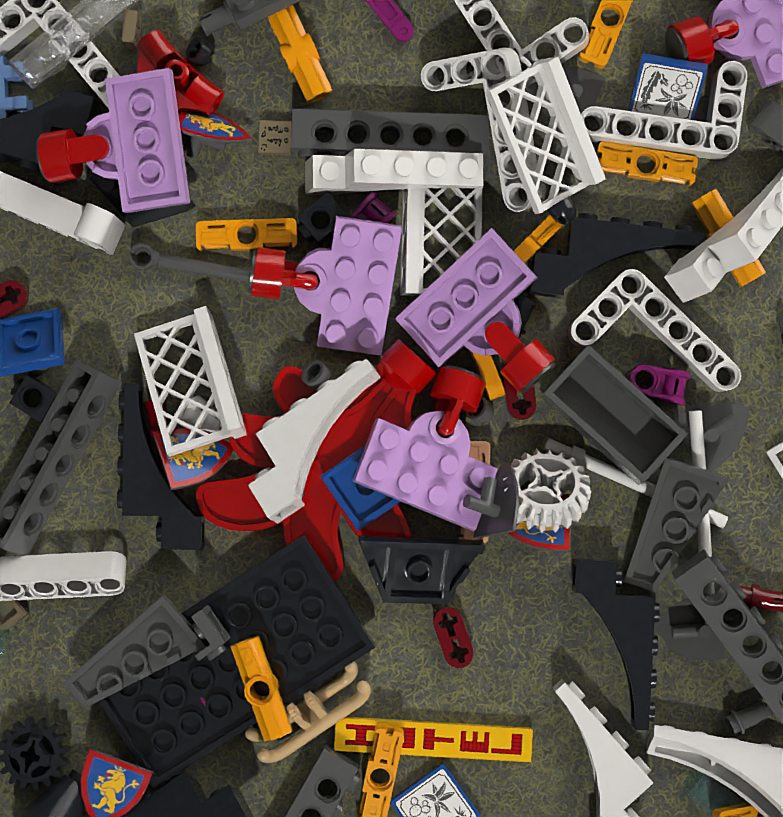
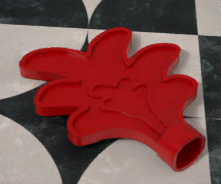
M397 339L383 354L381 361L375 367L381 378L365 389L343 411L321 443L305 483L304 497L302 499L305 505L279 522L283 523L286 546L306 534L335 581L340 578L345 565L339 539L341 513L357 536L412 537L409 523L399 503L357 531L320 477L366 445L376 419L380 418L403 429H408L412 422L411 410L416 394L420 393L437 373L400 339ZM296 366L284 367L274 380L273 393L275 401L285 411V414L290 411L293 403L302 398L308 399L318 392L303 382L302 373L304 370ZM242 412L241 415L247 435L236 439L233 436L228 437L233 450L241 459L251 465L263 467L264 469L274 468L275 464L256 433L263 429L262 426L268 420L274 417L280 418L281 416H264ZM259 472L240 478L208 481L200 485L196 491L199 510L208 521L219 527L235 531H256L277 525V523L266 516L248 486L255 481V476Z

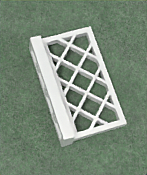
M558 56L540 59L531 64V67L485 91L534 214H540L588 185H595L606 179ZM532 75H534L538 84L536 96L524 91L527 80ZM504 90L515 94L510 110L502 106L498 96ZM522 97L534 102L529 119L518 114ZM541 106L548 109L551 117L548 127L537 123ZM516 120L527 125L523 141L516 139L513 133ZM534 129L546 133L541 149L530 145ZM553 136L560 140L563 147L560 157L549 153ZM528 151L539 155L535 172L529 170L525 163ZM547 159L558 163L554 179L542 175ZM565 167L572 170L576 183L571 186L561 183ZM540 181L552 185L548 199L541 202L537 192Z
M482 187L474 188L467 196L459 188H451L462 200L451 211L437 198L447 188H441L435 195L428 188L402 189L400 296H420L427 289L423 288V274L431 266L441 276L444 271L436 262L447 251L458 260L461 256L452 246L463 236L473 245L481 238ZM425 194L430 198V200L427 201L426 203H425ZM473 195L474 204L469 200ZM432 202L445 215L434 227L424 217L425 208ZM464 203L474 213V221L466 229L453 216ZM447 219L461 232L450 244L437 231ZM424 226L429 230V232L425 236ZM472 227L473 236L468 232ZM432 234L445 247L434 259L424 251V241ZM425 259L429 264L423 269Z
M206 306L194 309V314L134 333L166 453L169 457L233 436L236 439L247 435L212 314ZM193 325L195 335L188 346L175 340L181 328ZM158 336L166 341L156 356L147 351L144 340ZM197 343L200 351L194 349ZM171 344L185 350L177 366L163 359ZM191 353L203 360V365L197 376L183 369ZM149 358L154 360L152 366L150 364ZM160 364L174 370L166 386L156 382L154 374ZM180 373L194 380L185 396L172 390ZM205 373L207 374L208 381L203 379ZM200 383L211 388L212 395L206 406L191 399ZM157 387L163 390L160 396ZM168 394L183 400L174 416L163 411L162 404ZM214 403H215L217 412L211 409L212 406L214 405ZM188 404L203 410L194 426L180 420ZM209 413L219 418L222 430L208 434L200 430ZM166 418L171 420L169 425H167ZM177 424L191 430L185 442L173 446L170 435Z

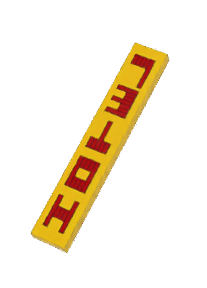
M344 717L335 725L334 751L371 753L375 738V725L383 723L403 728L404 740L400 755L531 762L533 728L360 717Z

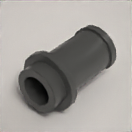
M758 700L736 712L732 709L729 711V715L725 716L727 726L733 735L737 733L743 735L745 729L770 719L768 709L762 700Z

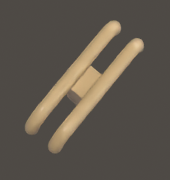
M355 661L344 667L345 671L316 692L312 693L309 691L304 694L305 699L297 705L291 703L286 706L288 710L286 713L290 724L296 722L303 730L274 749H260L257 752V758L261 762L274 763L284 759L358 709L368 700L371 694L370 684L366 681H360L357 684V692L330 712H327L322 704L347 687L356 678L359 669ZM249 727L246 729L245 736L248 740L254 742L264 741L260 728Z

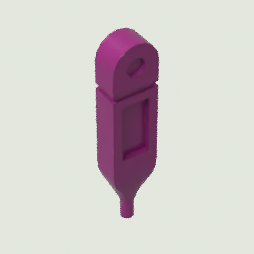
M365 0L398 42L407 43L413 38L414 28L412 24L404 17V14L393 0Z

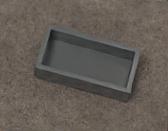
M587 345L541 396L545 402L637 485L643 484L688 435L590 345Z

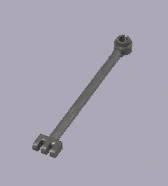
M142 243L135 245L130 250V253L136 256L142 252L149 254V260L145 264L139 263L137 258L129 257L130 263L141 271L149 270L154 266L250 282L251 270L160 254L154 252L147 244ZM281 286V289L294 291L293 287Z

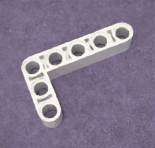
M9 0L0 7V56H4L40 26L108 108L105 81L100 83L94 82V75L99 70L108 71L107 78L120 75L57 0H46L43 6L39 8L32 7L34 0ZM20 17V24L17 27L7 28L8 21L11 18ZM66 21V28L62 32H53L52 29L55 23ZM80 45L87 46V52L84 56L80 58L73 57L76 47Z
M454 0L487 51L493 50V45L497 39L507 38L510 41L509 48L518 54L520 64L525 65L527 68L539 60L538 52L544 46L553 47L555 49L554 57L558 56L562 64L583 50L589 42V32L586 24L581 19L575 17L564 20L524 49H521L490 0ZM482 11H489L492 13L490 23L485 26L477 25V15ZM572 27H578L583 31L582 38L575 43L568 42L565 39L566 32ZM498 56L496 65L502 72L505 63L502 57ZM534 75L528 78L525 88L536 82Z
M499 48L429 62L422 68L421 81L426 89L430 91H440L483 83L484 91L522 72L519 56L513 49ZM498 56H501L505 63L502 72L496 66ZM468 62L474 67L473 77L467 74L466 66ZM438 68H441L443 70V82H440L438 80ZM501 92L498 94V96L500 98L502 106L510 110L515 94L509 92L510 102L507 105L502 100ZM485 93L503 200L510 210L520 212L532 206L528 197L527 201L524 202L518 195L519 188L524 189ZM522 97L518 114L529 119L527 99ZM516 120L514 124L516 128L515 138L523 141L527 125ZM533 136L530 143L532 146H534ZM528 151L525 163L527 168L534 172L537 166L536 154ZM540 182V184H539V188H538V191H537V192H538V195H539V197H540V200H541V197H542L541 182Z
M728 61L713 75L706 122L598 106L586 108L581 113L583 121L586 118L592 117L600 124V129L597 131L587 129L593 143L606 141L692 155L699 158L721 160L731 154L737 148L747 84V70L740 62ZM722 74H732L736 79V84L733 86L726 84ZM719 104L727 105L730 108L732 114L730 118L723 117L719 113ZM617 123H627L631 127V135H621L617 130ZM649 128H660L663 132V140H654L649 134ZM683 131L691 132L694 135L695 145H687L683 142L681 138ZM715 136H721L726 140V150L718 149L715 146Z
M0 171L1 209L16 213L17 216L36 224L40 223L48 229L67 237L71 236L79 242L96 249H102L106 253L113 255L125 228V224L114 214L90 203H86L84 207Z
M635 269L625 270L618 275L569 326L568 337L571 343L577 347H587V345L597 341L629 308L714 391L732 390L738 386L741 380V372L738 366L643 273ZM629 277L635 280L637 283V291L630 294L623 290V278ZM606 300L613 304L615 311L612 317H605L599 312L598 307L601 301ZM647 300H654L660 305V314L658 316H650L646 312L645 304ZM673 322L680 324L683 328L684 333L680 340L672 338L669 334V326ZM584 323L591 328L592 336L589 340L585 341L578 338L576 335L578 324ZM696 345L702 346L707 352L706 360L703 363L696 361L693 357L692 352ZM720 368L726 369L730 374V381L726 386L721 385L716 379V373Z
M113 551L0 557V601L118 595L125 588L127 559L123 554Z

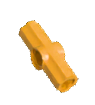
M291 5L268 16L273 32L281 45L279 46L281 54L287 62L290 73L294 74L307 104L322 100L333 93L325 72L319 63L320 57L310 34H306L294 6Z
M717 189L708 192L691 203L692 208L707 231V239L733 218ZM758 259L730 271L740 288L766 273Z
M259 636L231 645L232 653L245 686V697L252 705L264 742L272 741L291 733L293 729L278 690V680L272 674ZM254 682H265L269 686V695H258L254 690Z

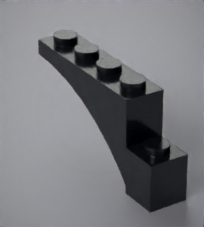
M62 88L61 95L47 103L11 117L1 118L0 162L5 163L7 158L19 161L18 167L37 172L39 165L36 156V143L40 134L72 129L77 137H82L87 129L86 124L96 117L99 102L95 97Z
M579 213L578 218L575 217L569 224L566 256L561 255V250L542 248L541 253L536 252L534 254L531 271L538 278L530 284L529 295L562 298L564 290L588 272L608 262L651 250H694L703 243L704 233L695 232V227L688 225H676L675 229L662 228L663 223L655 221H644L643 225L630 224V219L611 217L610 221L598 220V216L595 214Z
M124 383V391L119 392L118 398L119 410H124V423H119L118 442L123 443V456L118 457L117 471L118 476H123L122 489L117 491V508L122 509V516H162V522H157L156 541L161 542V549L202 550L205 545V517L198 516L176 490L170 489L167 476L162 467L159 466V461L147 431L143 410L142 385Z
M574 558L572 591L581 593L588 600L610 632L621 656L628 681L631 701V726L635 730L649 731V722H654L655 703L650 702L651 689H655L657 683V671L652 669V655L657 656L658 636H653L654 622H659L660 605L655 603V597L652 595L615 593L616 587L620 588L622 583V569L617 568L616 561Z
M186 772L171 777L166 782V785L156 792L144 796L139 801V804L121 817L254 816L243 795L229 784L226 787L213 791L210 798L207 799L198 781Z

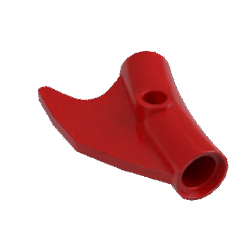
M160 30L149 32L140 39L137 44L139 49L137 73L170 68L173 70L178 112L193 111L211 116L221 104L225 92L194 69L177 52Z

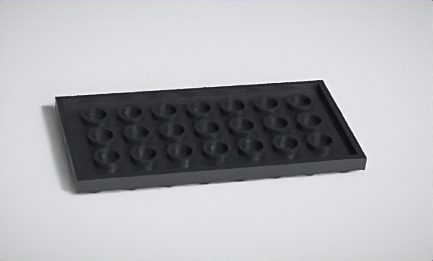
M306 534L181 613L192 625L195 622L191 616L209 605L231 637L223 644L226 647L224 652L211 661L207 656L198 661L195 655L202 650L200 649L99 701L138 765L153 771L149 781L153 788L257 723L252 705L245 697V686L232 653L231 645L259 636L272 674L278 680V690L284 705L376 647ZM254 682V690L258 695H269V686L265 682ZM200 697H203L206 701L205 705L200 700Z

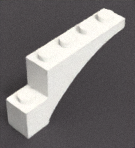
M353 149L346 156L312 155L305 162V194L324 195L327 192L330 195L394 189L483 187V153Z
M783 168L743 210L698 247L678 259L664 278L683 303L712 292L727 272L756 261L783 226Z
M367 359L352 363L345 369V373L336 380L332 379L324 382L318 387V392L308 399L302 398L291 405L290 411L280 418L274 417L268 420L262 426L263 429L256 433L275 467L260 471L255 476V481L248 486L266 516L278 524L305 505L302 501L303 490L310 467L321 443L343 411L365 389L381 378Z
M561 679L552 688L567 706L587 746L596 789V817H640L632 807L627 810L625 808L653 784L647 776L651 769L639 756L634 760L625 751L629 744L617 731L612 735L603 726L607 719L595 706L590 710L581 701L585 695L573 681L567 685Z
M667 725L653 726L647 740L646 754L676 761L716 779L744 798L764 817H783L782 748L772 747L769 744L744 742L731 737L712 736L699 731L690 732Z

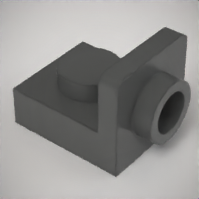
M209 605L191 616L195 622L192 626L196 634L202 640L207 639L209 642L207 647L195 655L198 661L205 656L210 661L226 650L223 644L231 638Z

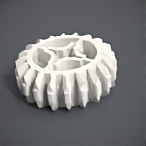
M536 448L533 456L524 452L521 460L514 459L511 463V468L515 473L519 490L517 524L527 521L526 526L528 530L536 525L539 526L541 533H543L546 527H551L556 533L560 524L568 529L572 521L578 522L582 513H585L587 510L588 500L591 497L589 476L585 475L584 465L576 466L575 457L566 460L563 451L559 455H554L551 448H549L546 454H541ZM530 480L531 484L528 485L527 489L522 491L520 487L526 481ZM570 489L572 494L563 501L561 496Z

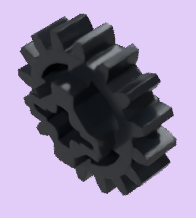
M29 717L25 721V726L20 721H17L13 724L14 731L8 729L3 733V736L8 741L0 742V750L4 751L0 755V762L5 763V767L0 770V773L6 774L9 772L12 775L9 779V784L19 780L21 781L20 789L25 790L32 783L34 791H38L41 788L42 781L49 787L54 783L52 775L60 778L64 774L59 766L69 764L70 760L63 757V754L70 750V746L62 745L61 743L67 736L65 733L60 735L55 733L58 724L55 723L48 728L46 727V718H41L35 724L33 717ZM32 732L27 742L16 741L20 735ZM46 738L51 742L54 750L49 748L45 741ZM34 746L35 754L39 755V757L32 762L31 754L27 751ZM14 758L17 760L18 764L20 765V767H21L20 769H19V767L16 765V763H15V761H14ZM39 766H51L47 772L35 775Z

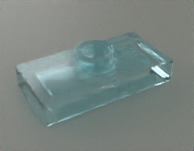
M704 773L685 791L709 817H712V811L716 808L742 803L724 784Z

